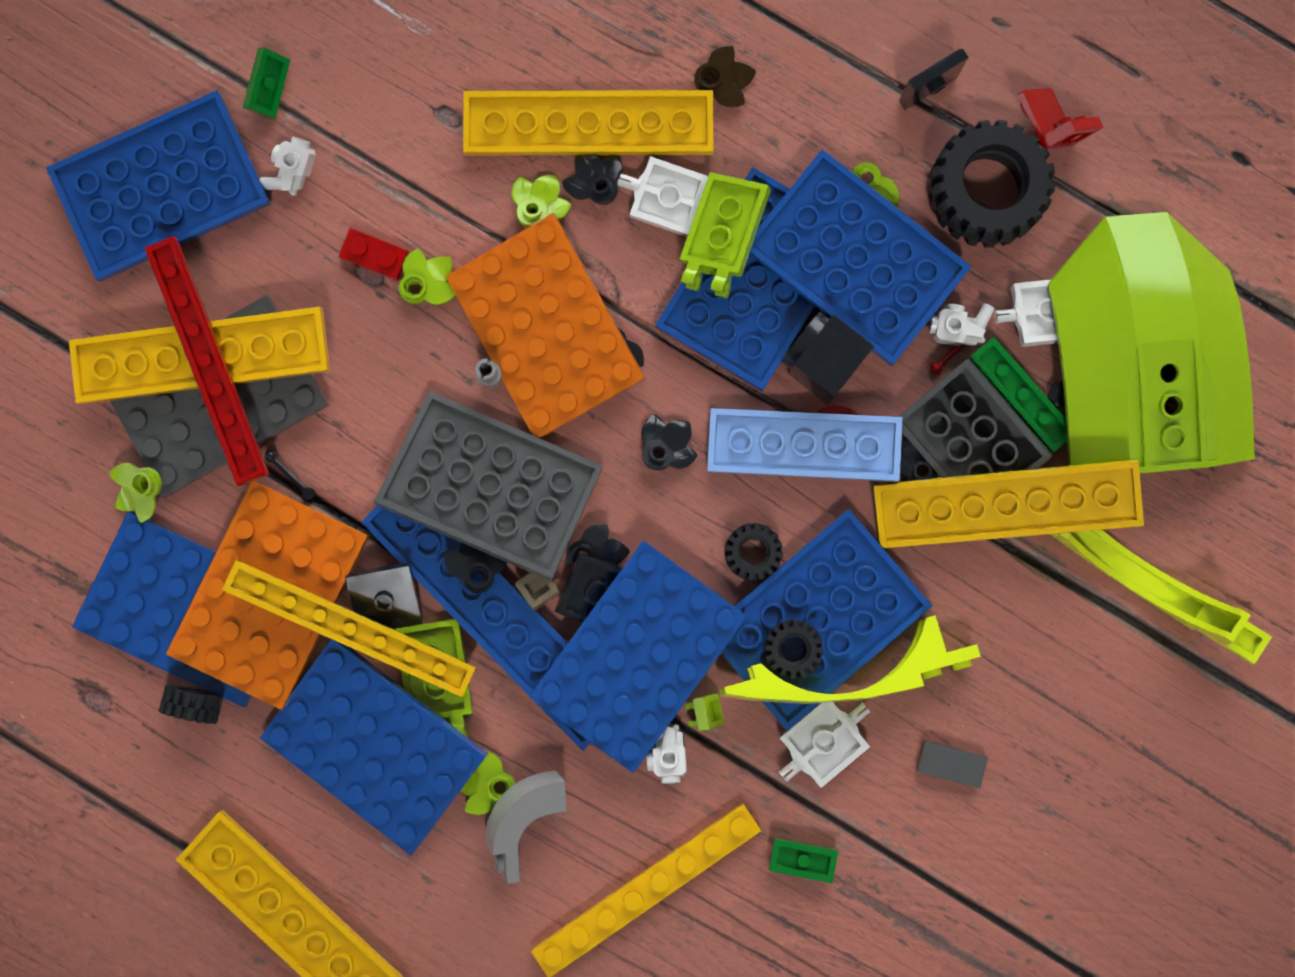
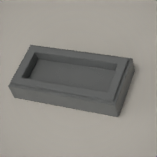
M924 740L916 771L980 788L988 757Z

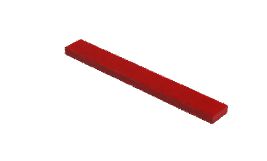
M172 236L145 247V252L236 486L240 487L270 475L178 238Z

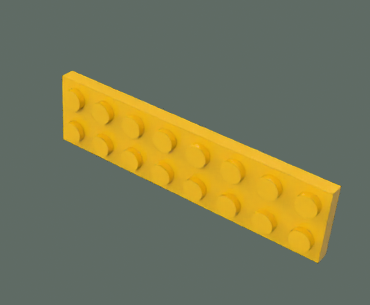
M713 90L463 91L464 156L583 154L713 155L714 152Z
M322 307L210 321L234 384L330 372ZM175 326L69 340L75 403L77 404L199 389Z
M1138 459L874 484L879 541L882 548L1144 526Z
M224 810L219 811L177 857L176 861L301 977H403Z

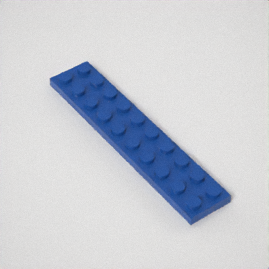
M377 506L361 523L400 563H410L412 575L530 696L568 642L537 610L533 612L524 597L500 572L494 575V582L486 592L477 594L468 591L464 587L462 579L452 576L444 563V553L446 551H459L461 542ZM476 572L472 574V580L475 583L483 582L484 577L481 573ZM536 703L582 751L591 744L590 741Z

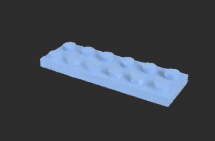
M711 408L707 472L899 482L903 417Z

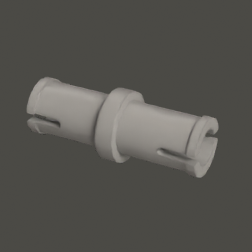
M482 359L476 364V377L480 384L489 388H496L500 385L502 372L498 364L488 361V359Z

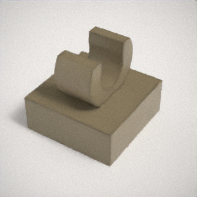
M529 573L515 583L533 612L560 594L553 581L551 582L533 573Z

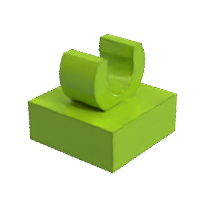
M719 693L695 698L693 702L685 705V709H695L696 719L689 721L688 726H698V731H703L725 725Z

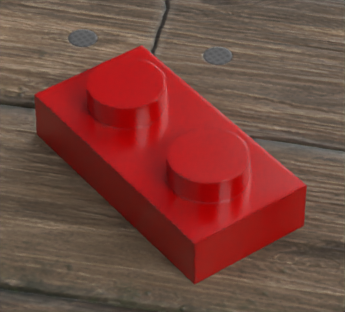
M350 228L338 257L398 282L403 271L404 260L409 251Z

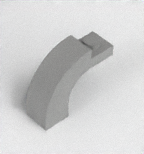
M556 770L534 774L517 782L500 797L491 811L485 830V845L493 855L496 873H500L507 884L520 882L518 845L526 827L542 816L567 812L565 780Z

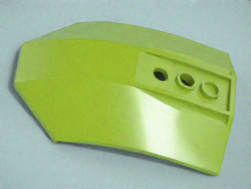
M1168 212L1103 217L1047 284L1054 313L1063 377L1068 466L1138 459L1140 473L1208 468L1254 460L1253 400L1248 348L1240 300L1230 270ZM1166 364H1172L1176 369V377L1169 383L1164 382L1160 376L1161 369ZM1173 396L1177 400L1178 407L1173 414L1169 415L1165 411L1164 405L1166 400Z

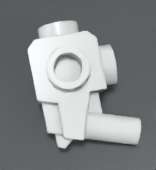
M292 136L291 142L284 141L274 147L271 161L275 163L274 166L280 169L277 177H260L259 180L264 190L289 191L291 196H296L298 190H302L306 177H310L316 158L315 151L309 148L311 142Z
M984 303L975 319L967 317L968 312H964V306L946 304V308L930 318L928 333L934 334L933 339L936 343L953 346L983 344L985 341L983 337L986 331L985 327L995 308Z
M676 724L672 728L667 727L656 742V748H653V751L647 754L648 771H654L661 778L662 784L681 783V777H684L687 773L683 733L679 732V726Z

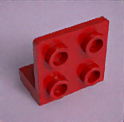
M1052 88L1023 90L1018 93L1021 100V110L1030 119L1034 128V135L1039 138L1037 143L1042 147H1046L1047 150L1074 146L1104 128L1099 117L1086 118L1085 115H1081L1073 120L1070 116L1065 117Z

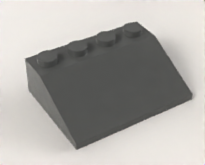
M969 357L899 416L903 417V434L941 478L1038 469L1052 458V453Z

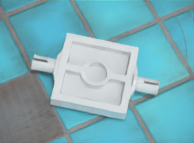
M650 156L647 167L639 179L621 173L617 186L634 191L635 201L630 212V218L688 237L708 176Z
M1051 280L1013 283L1010 287L1013 301L1012 309L995 310L994 312L996 324L1014 321L1018 328L1021 347L1058 343L1054 313L1047 285Z
M834 702L819 703L792 728L779 736L789 749L793 759L782 770L778 771L786 782L802 770L809 774L819 787L822 788L870 748L860 735L856 725L867 714L871 713L868 708H865L866 706L863 702L849 714L839 710Z

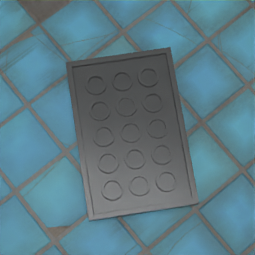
M265 295L225 319L275 313L278 310L271 297ZM313 374L235 384L258 446L330 406ZM199 389L110 401L145 467L155 469L160 475L162 486L159 493L162 498L171 496L227 464L226 457Z
M429 391L374 503L378 507L552 582L603 466Z

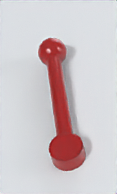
M965 344L955 346L940 361L933 362L930 365V371L933 374H939L942 371V366L960 351Z

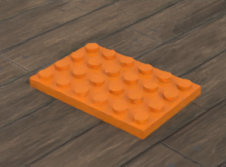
M554 213L446 276L490 359L500 367L502 372L501 379L533 436L540 439L646 379Z
M252 481L166 655L280 710H284L321 634L223 591L222 588L235 561L239 560L336 604L346 585L345 576L352 573L369 535L259 482Z

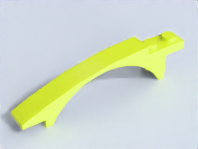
M1103 530L1050 534L1147 602L1191 630L1199 631L1252 665L1257 662L1272 638L1269 634L1247 622L1251 615L1246 611L1213 599L1177 581L1129 551Z
M934 615L918 621L913 640L896 667L884 678L863 690L844 694H823L807 691L783 681L760 663L747 668L750 680L726 686L720 689L721 696L743 700L798 704L864 700L923 687L924 683L921 674L924 679L942 675L941 668L952 665L954 671L973 666L971 660L981 657L977 644L947 652L936 616Z

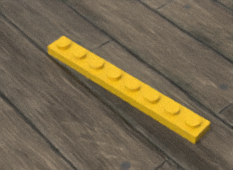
M239 560L235 561L222 588L223 591L460 697H463L476 669L474 665Z
M741 803L533 947L531 953L547 977H552L761 832L760 827L745 805Z

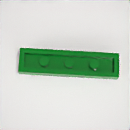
M995 337L991 338L969 357L1051 453H1054L1067 442L1066 418Z

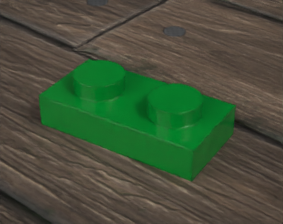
M265 47L257 49L242 108L267 119L276 118L290 59Z
M774 837L768 870L833 884L839 851L837 849Z

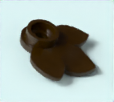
M723 46L714 50L709 57L708 63L701 65L694 76L696 88L698 90H713L715 100L725 107H739L745 104V98L741 89L749 85L756 74L755 69L734 61L735 51L733 46ZM712 76L715 78V82L707 84L704 78Z

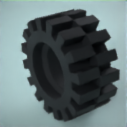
M748 523L733 531L726 542L724 554L728 567H730L735 575L745 580L756 581L772 575L779 567L783 557V546L776 532H773L770 527L760 523ZM758 540L764 545L766 555L761 563L753 565L744 561L741 549L746 541Z
M786 620L776 624L768 632V636L764 641V656L768 665L777 674L791 679L803 678L807 674L813 673L816 670V666L820 665L822 661L821 656L824 652V648H822L823 641L819 637L818 631L808 623L799 620ZM791 636L802 639L806 647L804 656L796 662L786 660L781 653L783 641Z
M165 685L159 712L177 719H185L186 721L216 724L223 697L199 689Z

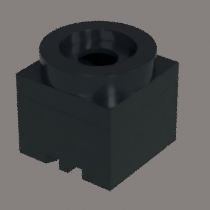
M819 312L783 357L781 363L790 369L788 374L828 405L874 348V345L834 314L829 319Z

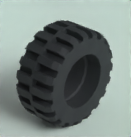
M989 120L979 121L974 128L972 125H968L961 129L958 135H953L936 158L929 174L931 182L927 186L928 196L933 198L930 207L933 213L938 212L941 216L938 220L941 227L945 228L948 225L953 230L950 235L958 240L960 236L967 238L966 244L976 246L978 243H983L984 248H994L997 243L1004 246L1012 243L1016 238H1021L1048 210L1052 202L1050 196L1055 192L1056 182L1051 180V177L1055 174L1054 164H1047L1046 159L1050 156L1047 148L1043 147L1040 149L1036 143L1039 141V138L1033 133L1030 137L1022 133L1025 128L1023 126L1015 124L1013 128L1007 127L1008 122L1004 120H997L994 125H990ZM981 159L994 160L1010 170L1018 188L1017 199L1011 207L1005 210H990L981 207L970 198L964 187L963 173L971 162Z

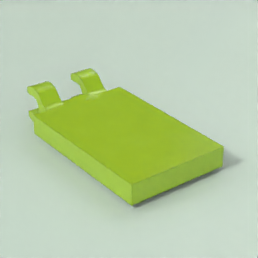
M712 172L709 173L680 257L681 262L687 265L681 282L686 284V289L698 291L702 282V273L715 276L710 288L715 291L714 295L728 298L732 276L742 277L771 192L769 185Z
M455 619L395 629V631L466 662L461 625ZM401 670L403 688L448 723L451 722L453 727L468 737L464 715L474 714L470 685L468 684L463 697H460Z

